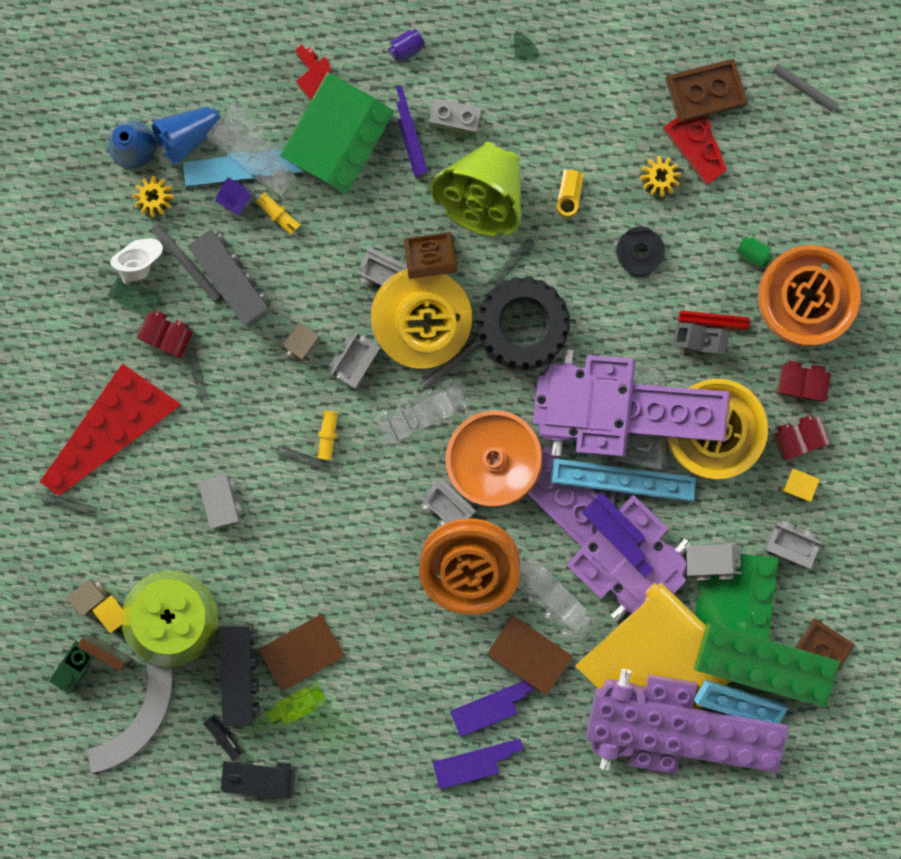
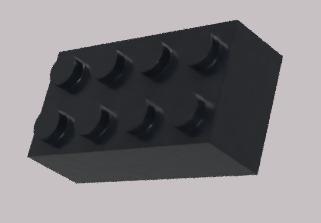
M253 624L223 625L220 627L222 726L252 725L260 716V703L255 702V694L259 692V678H254V670L259 666L258 653H254V645L258 644V631L253 629Z

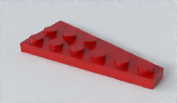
M122 363L42 477L40 483L61 496L182 404Z

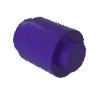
M417 29L407 30L389 42L391 47L388 48V51L395 61L399 59L401 62H404L421 51V47L425 45V42Z

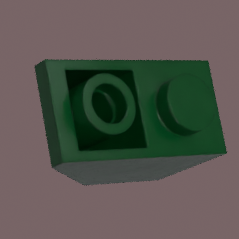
M75 640L49 680L50 683L67 694L75 691L94 659V656L77 646L79 644L77 640Z

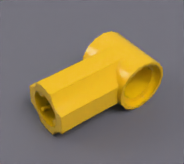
M575 170L563 171L556 212L564 220L572 219L578 211L584 173ZM569 202L573 205L574 210L566 213L561 209V204Z

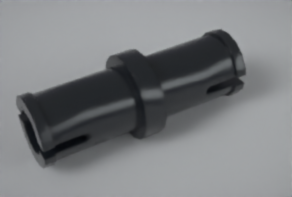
M215 714L203 722V725L215 738L216 745H220L232 762L245 752L231 736L233 733L230 730L227 731L222 726Z

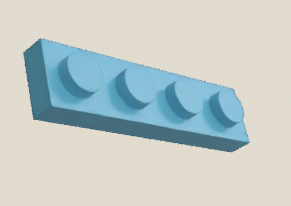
M708 680L704 681L694 699L699 706L733 716L780 723L788 710L784 703Z

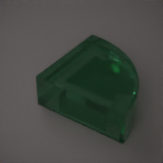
M514 33L515 58L539 57L536 45L523 34Z

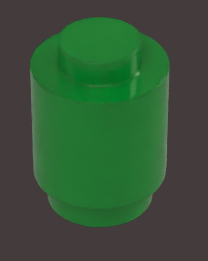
M745 236L736 250V253L740 255L739 258L758 269L762 265L767 267L773 257V254L770 253L772 248L753 237L748 238Z

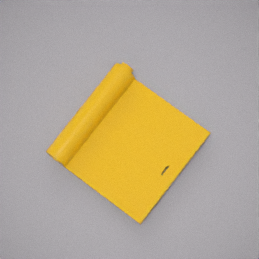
M656 583L652 584L645 592L647 595L645 602L575 666L599 689H601L606 680H620L621 669L631 670L629 682L646 687L648 674L696 682L695 697L705 680L725 686L731 682L730 680L693 670L706 625L663 583L658 585ZM694 700L692 709L699 710L702 706L697 705Z

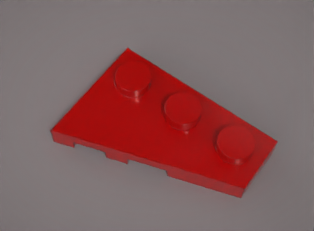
M706 116L679 123L676 117L663 127V131L706 186L727 170L718 144L712 135L709 119L707 120Z

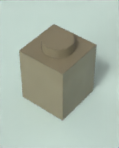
M299 322L283 344L286 348L284 353L295 361L298 358L304 360L320 337Z
M89 579L69 595L67 600L83 617L107 598L105 595L107 590L99 580Z

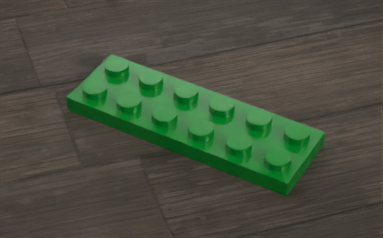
M707 622L693 670L826 708L840 661Z

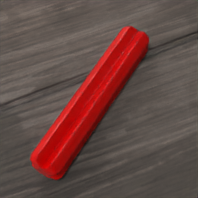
M681 310L678 315V323L695 324L698 326L748 330L750 325V319L741 316Z

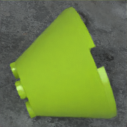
M485 142L483 146L447 167L434 177L430 186L434 202L436 204L440 202L446 209L444 214L452 221L474 233L489 237H496L497 234L506 233V236L513 234L521 223V169L518 163L520 160L519 156L514 152H507L497 147L492 142Z

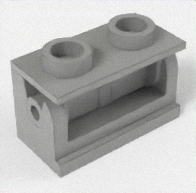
M434 98L429 126L476 135L481 108Z
M369 247L361 262L359 271L356 273L358 276H361L359 281L371 287L374 283L382 286L394 274L407 269V265Z
M357 332L354 336L349 335L342 346L345 348L341 357L336 355L329 366L333 369L331 371L333 376L354 389L358 387L381 350V347Z
M228 474L198 482L210 529L240 521L239 516L243 515L240 501L235 502L233 493L237 492L233 478L229 479Z
M442 478L421 498L424 501L421 506L431 516L436 513L441 518L439 521L441 525L458 519H469L476 512Z
M782 521L781 524L774 523L763 550L811 569L819 550L818 544H822V542L816 540L818 535L804 530L803 534L794 530V525Z
M741 545L686 546L687 576H696V581L711 580V576L719 575V580L734 579L733 575L742 574V572L735 571V569H740Z

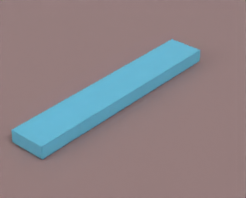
M282 150L183 162L186 187L225 182L227 177L238 181L304 173V171L280 157L279 155Z
M553 459L551 484L694 502L697 477Z

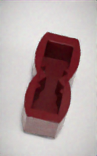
M154 310L153 314L147 312L136 339L178 358H182L193 332L188 330L190 325L176 320L174 324L166 320L168 315Z
M788 361L787 365H781L776 394L826 402L831 373L825 372L826 367L812 365L811 369L803 368L800 362Z
M813 414L800 418V424L792 427L790 423L777 427L778 433L773 434L783 461L830 444L820 416L814 418Z

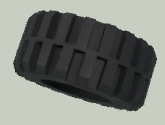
M533 277L511 278L509 281H503L498 284L483 300L477 322L479 338L488 355L500 365L502 364L507 368L519 369L521 371L537 369L552 361L564 347L570 330L569 310L566 308L563 297H560L554 287L547 285V282L535 280ZM527 301L537 305L543 311L546 318V330L543 337L537 343L525 347L509 342L501 330V317L504 311L513 303Z

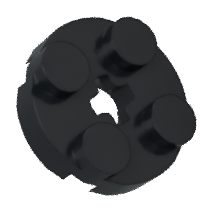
M647 227L629 229L621 236L616 247V257L622 268L638 276L650 274L657 269L665 254L663 240ZM639 244L642 245L643 249H647V253L643 254V258H639L638 254H634L633 251L637 249Z

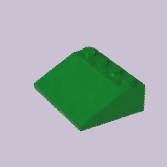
M327 72L279 156L335 191L347 195L395 111L376 98Z
M740 553L741 566L740 569H735V571L742 572V574L733 575L734 579L719 580V575L711 576V580L699 581L695 615L705 625L708 622L769 640L778 558Z

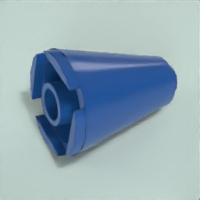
M207 106L157 119L152 122L151 127L159 146L162 144L167 152L164 153L166 158L175 165L181 162L220 127L219 122H221V118L215 108L211 109Z
M127 121L118 125L110 134L108 150L111 158L118 165L128 169H136L148 164L153 158L156 150V141L152 131L146 125L136 121Z

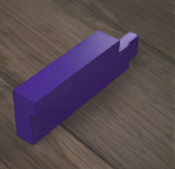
M402 85L396 87L400 100L396 102L401 118L397 121L414 177L417 179L427 176L428 170Z
M601 492L581 513L646 578L654 569L644 560L646 555L637 547L645 537Z
M521 681L451 710L450 713L460 737H465L518 715L513 703L527 698L525 694L535 689Z
M520 738L432 762L439 789L442 790L500 774L497 762L509 759V754L523 751Z

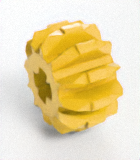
M657 156V164L652 159H649L647 161L649 167L643 166L641 169L644 173L648 174L640 176V181H648L643 186V189L646 190L651 186L653 188L650 192L651 196H654L656 190H659L660 198L664 197V189L668 194H673L674 191L671 186L678 187L680 185L674 179L680 178L681 173H673L678 168V165L674 164L670 167L671 158L669 157L665 163H662V157ZM657 171H660V174L662 172L666 174L665 182H661V179L658 182L655 179Z
M152 176L150 184L146 178H143L142 182L145 186L142 188L140 185H136L135 188L140 193L132 195L134 199L139 200L134 204L135 207H143L141 210L143 215H146L150 209V216L152 218H155L156 210H158L161 216L165 215L162 207L165 206L167 209L172 207L166 200H174L173 195L167 194L172 190V187L170 185L164 187L166 181L163 178L157 183L156 177ZM157 191L158 200L148 202L150 200L148 194H154Z

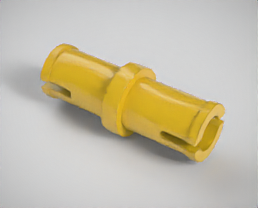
M266 192L255 202L271 217L270 220L273 223L276 221L290 236L300 227L301 224L285 211L286 208L283 205L279 206Z
M323 410L321 431H318L320 442L317 458L332 460L334 439H337L338 435L335 432L339 412Z

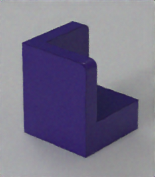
M227 177L215 198V202L240 215L253 191Z

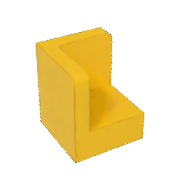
M792 469L786 485L782 487L781 491L811 502L820 479Z
M113 594L92 610L109 633L122 625L123 609Z

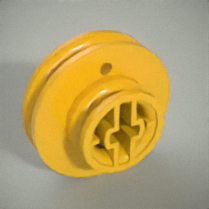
M402 270L390 277L380 287L373 300L371 327L375 339L392 359L411 368H432L449 361L463 348L471 331L472 310L469 299L462 287L446 274L409 279L408 270ZM423 314H427L431 319H424ZM455 314H459V315H460V318H459L458 321H456V316H455ZM416 320H423V325L421 326ZM411 332L418 333V338L414 336Z
M709 379L689 387V389L727 391L731 393L726 440L729 439V441L721 446V441H714L712 447H708L710 440L700 441L698 439L666 437L674 458L687 471L707 479L730 478L749 469L762 454L768 436L766 413L758 398L743 385L726 379Z

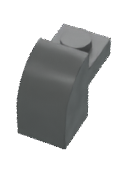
M677 323L672 346L708 355H725L730 331L705 328L695 324Z

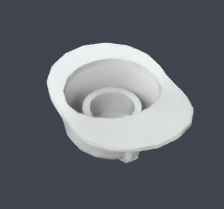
M156 239L135 240L114 255L110 263L113 268L118 270L124 284L139 281L148 276L151 264L162 254L163 247Z

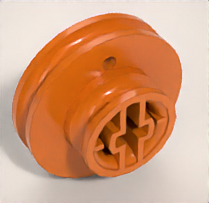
M804 245L784 252L767 267L759 283L758 305L764 322L776 336L798 346H817L836 339L850 327L860 306V285L852 266L840 254L822 246ZM827 264L829 266L828 271L821 268V265ZM801 280H806L805 282L801 283L796 287L797 284L795 283ZM814 282L817 286L810 298L814 299L815 302L807 303L799 315L796 311L805 297L800 292L804 293L809 290ZM793 289L790 295V300L794 302L790 307L788 303V293ZM816 308L819 309L816 313L808 316L810 311Z
M479 519L450 521L434 530L423 544L419 564L420 582L426 594L444 609L469 615L486 613L507 602L518 586L520 577V555L518 548L511 536L493 523Z

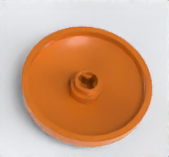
M499 410L480 412L466 419L452 434L446 450V469L453 486L469 501L485 507L507 506L526 496L536 484L543 463L541 444L534 430L520 417Z

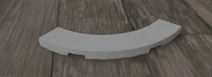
M147 665V691L138 715L130 726L115 739L100 746L87 749L91 773L111 768L127 760L138 752L155 734L168 709L173 687L172 667Z

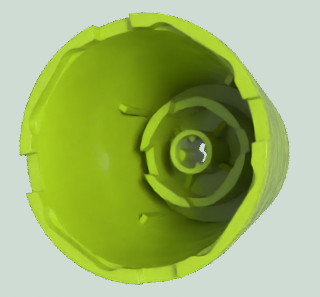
M172 570L153 573L140 580L131 589L123 604L121 626L124 637L134 653L150 664L161 667H178L189 664L199 658L209 648L215 638L218 627L216 602L209 589L190 574ZM170 610L171 614H175V619H171V624L161 620V615H165L164 611Z

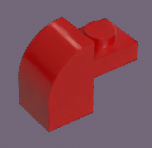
M301 44L294 51L309 70L296 80V84L312 100L327 72L331 74L332 72L325 56L317 62L316 60L319 57L310 47L305 49Z

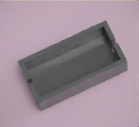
M210 229L189 244L188 248L243 325L249 328L271 312L268 307L272 304L262 291L257 293L254 287L258 284L248 271L242 272L240 268L244 266L233 251L231 253L227 251L226 248L230 245L220 232L215 234Z

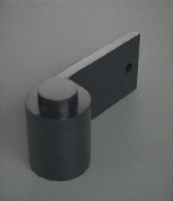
M223 761L221 790L276 798H293L296 768L291 767L290 762H277L276 766L269 767Z

